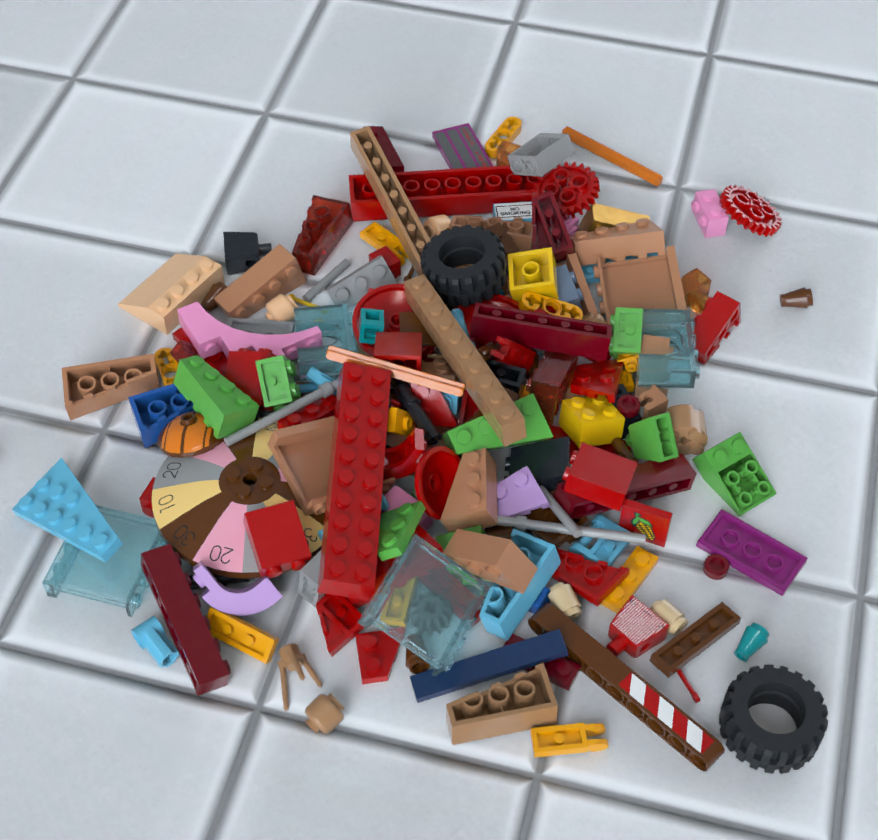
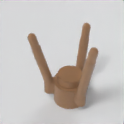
M295 643L287 644L279 650L281 660L277 662L280 669L282 699L285 711L289 710L286 669L296 671L299 678L304 680L305 676L301 668L304 665L317 686L322 687L323 685L307 661L305 654L301 653L299 646Z

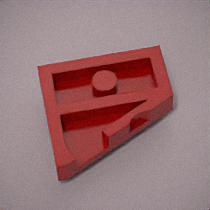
M404 627L355 634L362 685L389 680L393 663L398 656L400 644L405 637Z

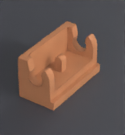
M655 384L649 390L640 394L639 401L647 398L641 420L666 413L669 400Z

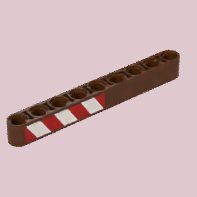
M545 603L528 619L530 628L538 636L560 629L568 651V656L564 658L580 665L582 673L701 771H707L725 752L724 746L716 737L555 606Z

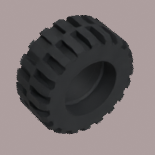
M465 225V227L461 228L456 226L451 230H443L440 235L436 234L433 236L431 242H427L423 248L424 250L421 252L420 264L422 274L426 276L445 305L448 303L451 307H458L459 305L464 308L470 307V305L476 302L489 301L493 298V294L497 295L506 283L508 269L504 245L500 238L488 229L485 231L484 228L479 226L473 228L471 225ZM464 264H474L466 268H455Z
M765 664L762 669L759 666L751 667L748 673L743 671L737 675L736 680H732L721 706L719 724L721 725L720 733L722 738L727 739L725 745L729 751L737 753L736 758L742 763L744 760L749 762V767L755 770L758 767L764 768L765 773L773 774L775 770H779V773L783 774L789 773L791 767L794 770H798L804 766L805 762H809L814 757L827 730L828 710L827 706L822 704L824 698L821 692H815V685L810 680L805 681L802 678L803 674L797 671L795 673L790 672L788 667L781 665L780 668H774L773 664ZM757 704L776 705L789 713L796 724L797 730L787 734L768 732L756 724L750 715L749 708Z

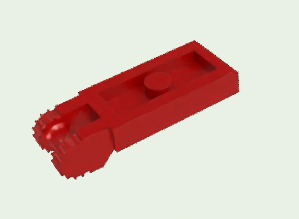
M497 336L496 341L502 345L501 350H491L490 355L496 357V360L502 363L527 369V374L533 365L536 352L512 340Z

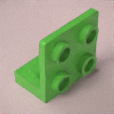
M616 307L615 315L611 314V334H614V336H611L609 350L610 356H613L614 359L618 358V354L641 355L643 308Z
M284 355L255 361L265 408L292 403L301 398L299 384L296 385L294 381V376L297 375L294 362H291Z

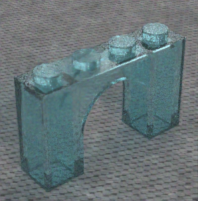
M347 304L294 308L296 332L318 326L322 332V337L337 340L327 346L297 349L300 381L306 380V375L311 367H315L332 378L339 377L343 363L327 359L326 353L331 345L357 352L356 339H354L352 327V312H348Z
M643 309L642 338L643 334L670 338V344L675 346L678 351L671 354H639L637 364L638 387H651L655 384L657 387L694 388L695 379L700 377V365H696L698 362V349H694L696 347V334H692L694 333L695 321L690 318V310Z

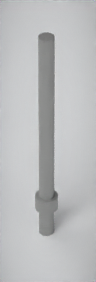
M338 379L319 385L317 390L225 437V444L229 447L322 397L327 398L333 395L334 391L337 390Z
M518 515L517 518L498 516V526L514 527L519 531L529 529L572 535L564 524L530 520L526 516ZM578 526L582 530L581 536L645 544L646 534Z

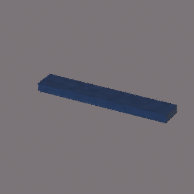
M558 629L412 675L410 680L417 703L541 663L568 656V651L561 631Z

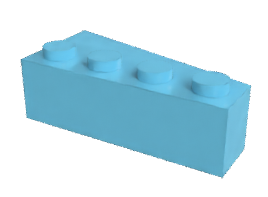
M514 528L510 535L511 540L538 569L524 594L494 583L493 587H490L479 614L486 631L508 641L561 564L555 545Z

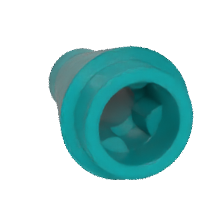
M757 623L746 626L738 647L734 651V655L741 661L747 662L752 655L768 643L769 632Z

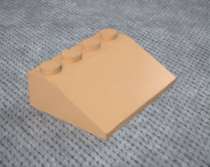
M176 253L118 303V306L168 335L180 324L177 309L197 301L201 304L213 284L218 282L225 283L222 265L206 256Z

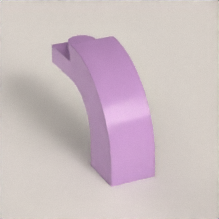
M202 561L193 567L195 575L192 577L201 588L207 587L201 593L202 598L213 608L231 615H251L264 611L283 597L267 576L258 578L254 583L245 588L232 589L222 585Z

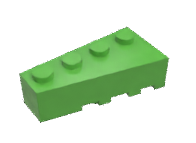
M198 355L179 360L173 383L186 400L193 402L195 412L201 413L204 416L203 422L206 426L214 429L213 435L216 439L227 437L254 423L259 405L250 396L243 393L234 383L227 380L218 370L212 368Z
M532 393L514 401L525 420L527 437L504 447L484 416L447 431L442 437L448 448L453 450L457 456H462L463 453L483 448L489 451L546 441L553 438V435Z

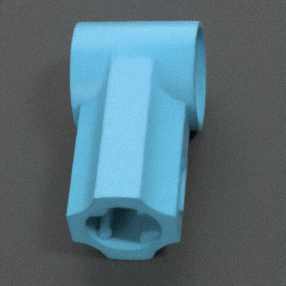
M152 616L131 630L138 645L142 649L146 648L160 668L170 666L179 656L178 650L167 638L161 623L155 616Z

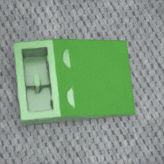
M741 432L725 439L692 459L704 481L738 516L743 515L777 494Z

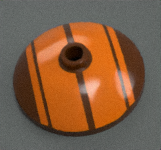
M193 411L182 414L167 423L159 433L157 443L162 453L171 457L184 458L200 455L212 450L222 443L225 437L216 439L213 435L214 429L207 427L203 422L204 416Z

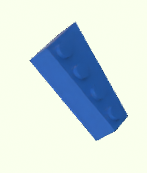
M175 384L128 397L144 448L157 442L159 433L167 423L182 414L195 411L193 409V402L186 400Z

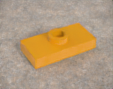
M389 407L387 432L409 436L415 426V422L410 414L399 408Z

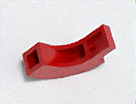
M414 428L403 443L385 449L383 480L393 477L399 479L415 472L417 464L425 453L427 442L424 440L423 429Z

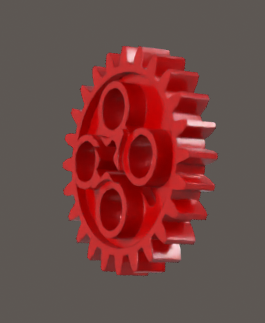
M565 162L564 166L561 167L558 164L557 168H553L543 177L537 176V182L533 183L534 189L531 190L532 198L553 191L561 215L566 220L568 215H571L573 219L575 218V213L583 215V209L589 211V204H596L595 199L599 198L600 184L595 171L591 172L590 167L584 168L583 163L577 167L576 162L569 166L568 162Z
M736 184L734 186L729 185L719 197L721 199L719 202L723 204L721 207L726 209L725 213L732 216L730 219L736 220L737 225L742 224L745 230L749 229L753 234L757 232L759 236L762 234L765 237L768 235L773 236L782 225V222H780L782 218L779 217L780 213L774 211L776 208L769 205L771 202L765 201L763 196L759 197L757 192H752L750 188L745 190L742 185L740 188Z

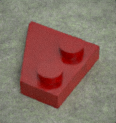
M411 383V392L420 399L422 408L435 426L457 427L458 420L456 417L454 418L449 408V403L441 391Z
M326 594L315 604L325 636L327 650L332 657L355 637V634H359L369 625L368 620L345 597Z

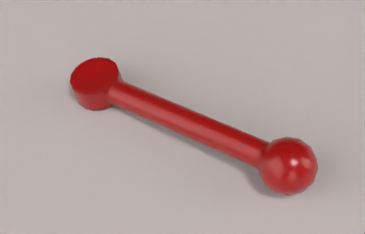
M678 670L677 673L694 702H700V697L694 691L682 670Z

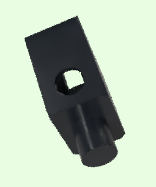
M223 232L227 275L246 272L260 260V257L267 255L272 250L271 243L259 244L258 234L255 232Z

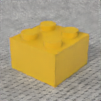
M552 247L508 254L509 285L512 299L519 302L525 292H534L559 299L556 262Z
M598 394L596 399L573 397L572 399L562 400L558 424L580 448L582 442L591 446L611 444L612 440L618 437L622 439L625 417L612 403L607 402L605 396Z

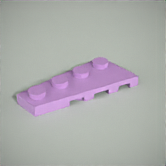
M528 466L497 483L498 516H524L530 514L532 510L541 507L542 509L551 507Z

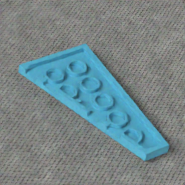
M62 458L12 508L17 516L105 563L123 544Z

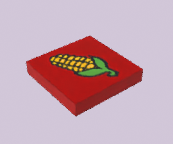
M624 499L619 526L632 533L646 534L645 542L665 547L673 513L630 499Z

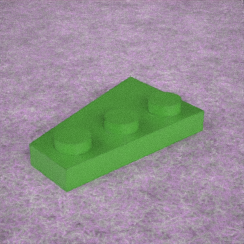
M421 501L412 504L405 503L399 508L381 513L377 553L381 561L403 555L426 509Z

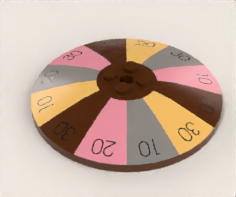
M277 421L229 447L223 441L217 447L200 455L184 458L168 456L160 467L152 490V509L155 523L165 543L171 544L173 551H177L180 558L187 563L195 566L202 561L212 574L243 579L261 578L244 526V513L294 500L312 555L311 559L321 550L322 541L317 532L324 527L325 512L320 515H304L267 445L273 431L278 429ZM248 480H253L256 482L254 485L251 486L244 484Z

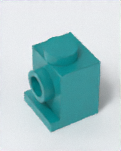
M361 308L359 343L375 344L376 332L384 331V310Z

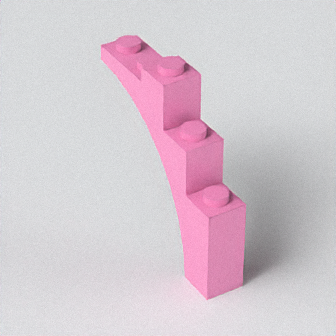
M198 301L177 309L181 327L203 359L221 351L224 352L228 359L229 351H238L239 348H247L252 351H258L259 348H267L272 350V353L277 356L284 355L290 360H294L323 347L322 332L318 326L300 332L264 335L238 330L216 320L204 310Z

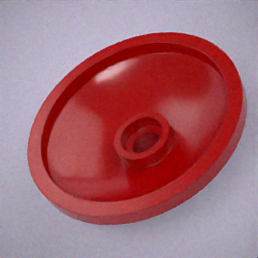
M445 446L429 448L421 456L414 476L417 500L421 501L425 506L424 512L435 520H441L460 463L456 453Z

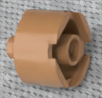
M688 404L671 406L667 408V412L670 413L678 454L699 455L704 452V447L708 442L705 415L701 409H699V412L694 409V406Z

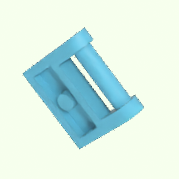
M596 515L590 526L593 528L629 532L602 515ZM582 536L578 542L572 544L569 551L583 555L586 560L594 562L601 560L608 562V566H612L630 542L599 538L591 550L586 547L593 538Z

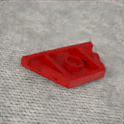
M617 359L577 365L570 384L571 393L585 395L594 399L598 398L599 394L607 396V402L615 403L625 367L623 361L617 362Z

